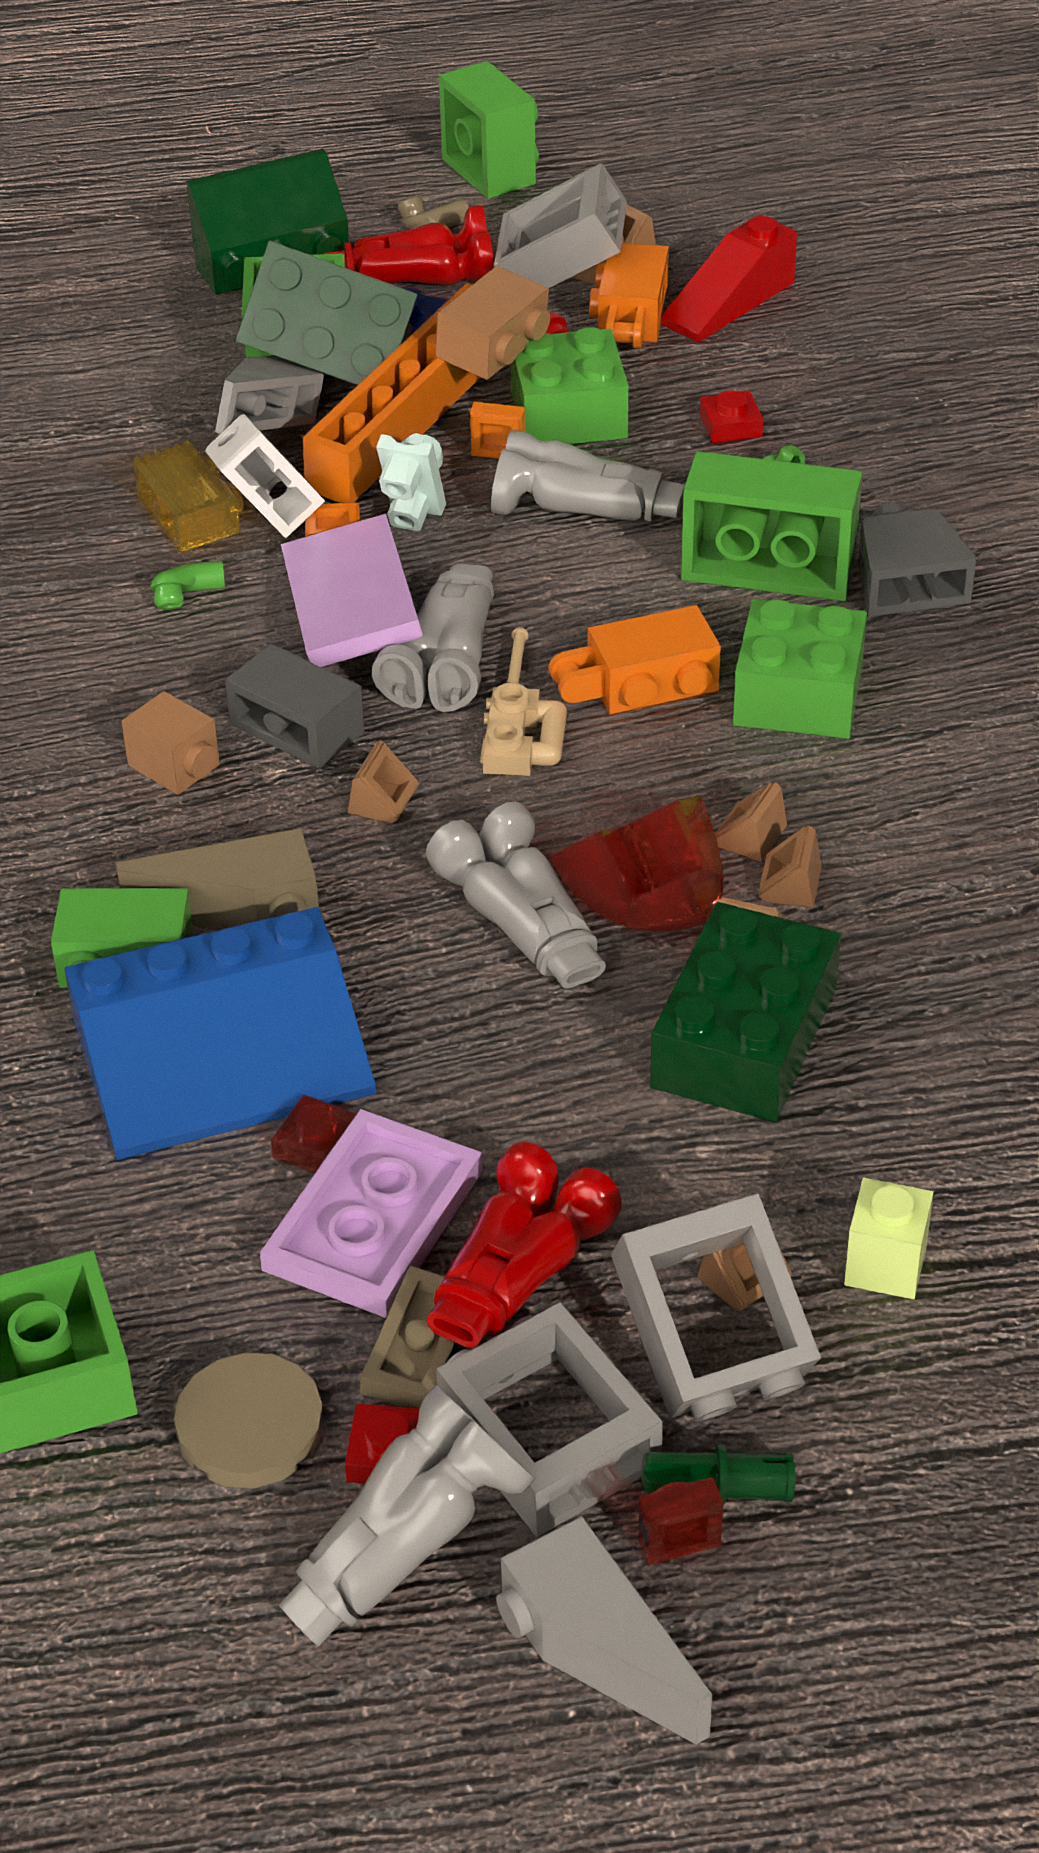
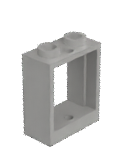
M600 163L504 213L498 236L494 268L496 266L502 267L550 288L620 253L627 200L604 165Z
M759 1193L622 1234L612 1251L611 1257L669 1418L692 1412L696 1422L704 1421L737 1407L735 1397L757 1390L761 1391L764 1400L791 1393L805 1385L802 1376L821 1359ZM744 1243L784 1350L694 1379L655 1270Z
M561 1302L537 1315H528L519 1319L504 1333L476 1348H466L459 1351L446 1364L436 1368L437 1386L535 1478L523 1493H501L536 1537L640 1479L644 1455L649 1452H662L663 1421ZM559 1360L608 1418L609 1422L534 1463L484 1399L548 1364Z

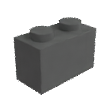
M269 644L225 679L230 725L318 769L323 767L364 732L361 686L274 644Z

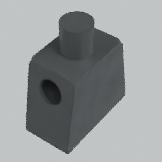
M888 502L880 505L874 511L873 516H867L861 521L858 565L868 617L971 603L976 557L940 511L930 508L904 512L900 504Z

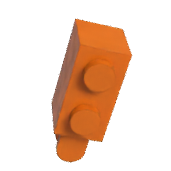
M622 243L620 253L606 259V262L597 264L595 288H591L589 317L598 319V329H612L615 342L633 343L634 349H642L643 341L657 342L661 326V316L664 311L668 291L669 246Z
M693 605L588 627V646L555 655L549 663L548 670L552 679L559 683L558 690L564 701L579 703L601 698L609 714H615L719 691L721 645L698 606Z

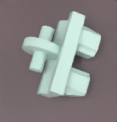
M418 433L410 435L401 443L396 442L389 435L381 434L376 446L382 468L379 483L381 491L390 500L391 505L387 513L390 525L396 528L420 531L427 514L442 516L446 506L439 468L443 462L440 443L431 436Z

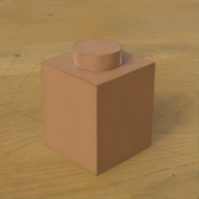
M165 691L121 720L128 766L177 795L201 778L207 776L220 765L215 719Z

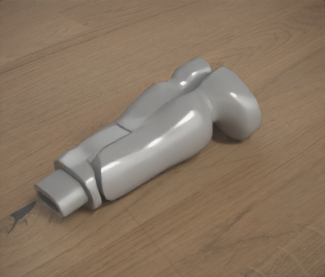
M514 429L509 433L506 450H502L498 461L492 488L491 512L505 516L512 513L520 497L524 493L529 492L533 494L537 505L547 511L588 514L634 521L639 519L643 513H645L644 520L652 521L655 514L677 519L683 502L685 484L663 480L664 473L653 468L646 469L629 463L599 458L564 441H540L528 432Z
M455 564L450 568V571L441 574L417 613L423 636L402 644L387 646L379 652L372 666V678L375 686L388 699L402 707L417 709L421 707L428 686L430 700L435 709L449 712L467 705L476 696L481 682L479 662L482 655L483 632L489 607L494 596V589L491 583L493 574L488 567Z
M516 801L506 802L495 808L485 819L480 837L472 825L464 820L451 821L440 827L427 844L426 857L429 865L444 879L462 886L467 902L479 913L495 923L533 964H536L537 970L543 976H554L563 988L568 989L594 980L603 973L606 965L596 952L598 943L596 937L590 931L583 916L565 891L548 858L537 848L529 847L535 834V819L523 804Z
M435 1384L423 1397L416 1429H412L409 1434L395 1438L387 1447L359 1495L320 1541L310 1557L305 1559L297 1568L296 1573L302 1580L279 1604L280 1608L312 1642L320 1646L342 1621L352 1627L359 1620L353 1611L361 1616L367 1613L396 1588L427 1557L455 1537L470 1522L475 1511V1502L472 1494L477 1488L488 1486L507 1494L523 1493L535 1478ZM449 1453V1454L447 1455V1457H446L445 1459H443V1460L439 1463V1461L443 1458V1456H444L445 1454Z

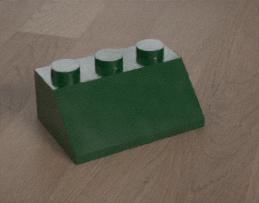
M324 149L186 181L195 266L215 295L243 288L244 257H264L269 240L308 255H321L326 252L345 250L344 243L349 242L347 215L327 153Z

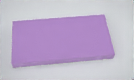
M386 514L281 544L309 662L323 667L378 651L390 645H398L419 639L423 636Z

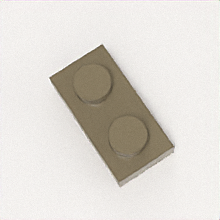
M409 1266L362 1372L359 1394L399 1407L420 1409L423 1397L435 1384L437 1385L436 1368L446 1364L455 1354L458 1343L434 1333L427 1324V1317L435 1307L433 1301L435 1291L443 1282L445 1276Z

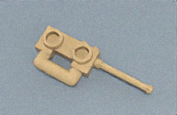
M517 627L512 631L514 641L507 683L493 687L492 698H486V709H490L489 713L484 712V724H487L486 736L483 738L480 762L483 763V774L530 776L532 765L553 766L560 761L562 756L567 709L560 701L540 700V689H527L519 684L524 644L528 639V631L523 627ZM542 723L540 742H534L532 736H524L525 727L537 728V724Z

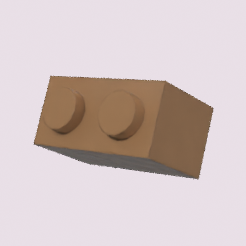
M496 266L437 313L436 357L488 380L505 365L511 364L517 355L525 349V345L531 339L537 341L544 336L550 323V313L547 311L549 288Z

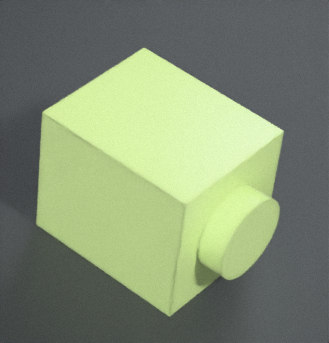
M863 1177L849 1230L845 1286L915 1299L927 1247L934 1191Z

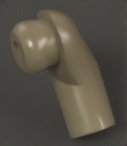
M419 196L400 201L397 208L402 216V219L399 221L407 229L430 223H443L450 229L463 224L464 216L469 206L466 201L459 199L424 211L422 199Z

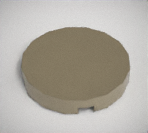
M247 1352L217 1359L194 1374L178 1396L174 1415L178 1443L182 1457L192 1468L194 1464L198 1469L206 1472L208 1480L224 1487L257 1488L276 1483L296 1472L297 1463L303 1460L309 1451L311 1457L319 1446L324 1423L323 1405L316 1383L298 1364L274 1354Z

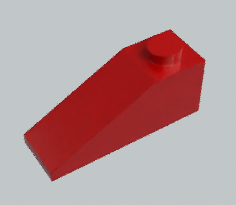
M759 214L729 232L662 314L661 325L699 343L792 285L795 280L797 231L777 223L771 217Z

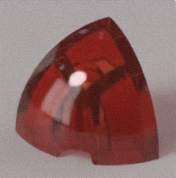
M701 795L676 800L628 825L601 830L549 856L563 881L581 901L601 916L634 929L663 932L693 927L707 921L717 899L721 900V897H723V868L713 825Z

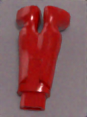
M483 205L470 206L467 209L463 227L458 234H452L448 226L443 223H430L407 230L361 238L354 243V248H351V243L348 242L344 243L345 250L324 253L344 254L345 268L389 284L419 282L435 285H454L464 279L477 282L494 268L490 233L487 231Z
M525 1141L515 1143L508 1148L499 1159L496 1167V1177L500 1192L487 1200L471 1234L449 1267L443 1282L435 1291L433 1300L435 1307L427 1317L429 1328L434 1333L468 1348L476 1347L485 1335H497L504 1328L505 1323L517 1313L545 1281L564 1269L574 1259L580 1250L581 1241L588 1240L608 1230L615 1222L622 1209V1198L618 1187L609 1176L600 1170L587 1167L573 1171L560 1189L557 1197L559 1175L557 1165L548 1151L535 1143Z

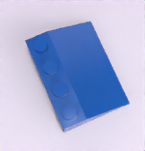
M318 907L64 967L74 1024L116 1160L285 1118L290 1115L293 1109L294 1115L377 1094L375 1080L337 952Z

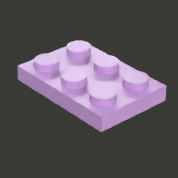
M360 1109L260 1251L262 1271L387 1318L409 1266L421 1267L482 1173V1152Z

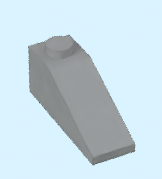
M276 355L244 358L225 379L215 432L221 434L242 414H245L259 430L315 423L325 373Z
M582 1516L501 1558L502 1593L496 1596V1602L504 1623L516 1638L526 1635L543 1661L697 1745L710 1737L712 1693Z

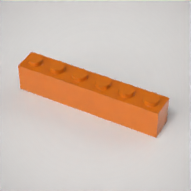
M466 283L303 436L304 478L320 496L334 502L354 503L382 474L376 448L381 434L389 435L399 443L414 433L423 435L481 378L436 357L437 313L471 287L472 284Z

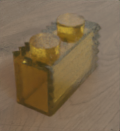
M185 440L183 445L176 443L173 448L166 446L163 451L156 449L153 455L147 452L143 458L136 456L133 460L139 502L143 504L144 509H147L148 514H151L157 526L160 525L161 530L165 532L166 537H169L170 542H173L174 547L178 548L179 554L240 533L239 514L243 513L244 504L239 489L232 482L226 484L221 479L219 468L208 455L203 457L192 442Z

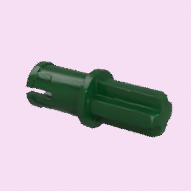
M716 1444L714 1454L649 1452L644 1455L642 1460L641 1482L643 1491L648 1494L713 1496L716 1506H724L726 1499H762L765 1501L792 1502L795 1493L796 1477L795 1462H793L794 1454L792 1452L743 1453L741 1451H727L724 1444Z

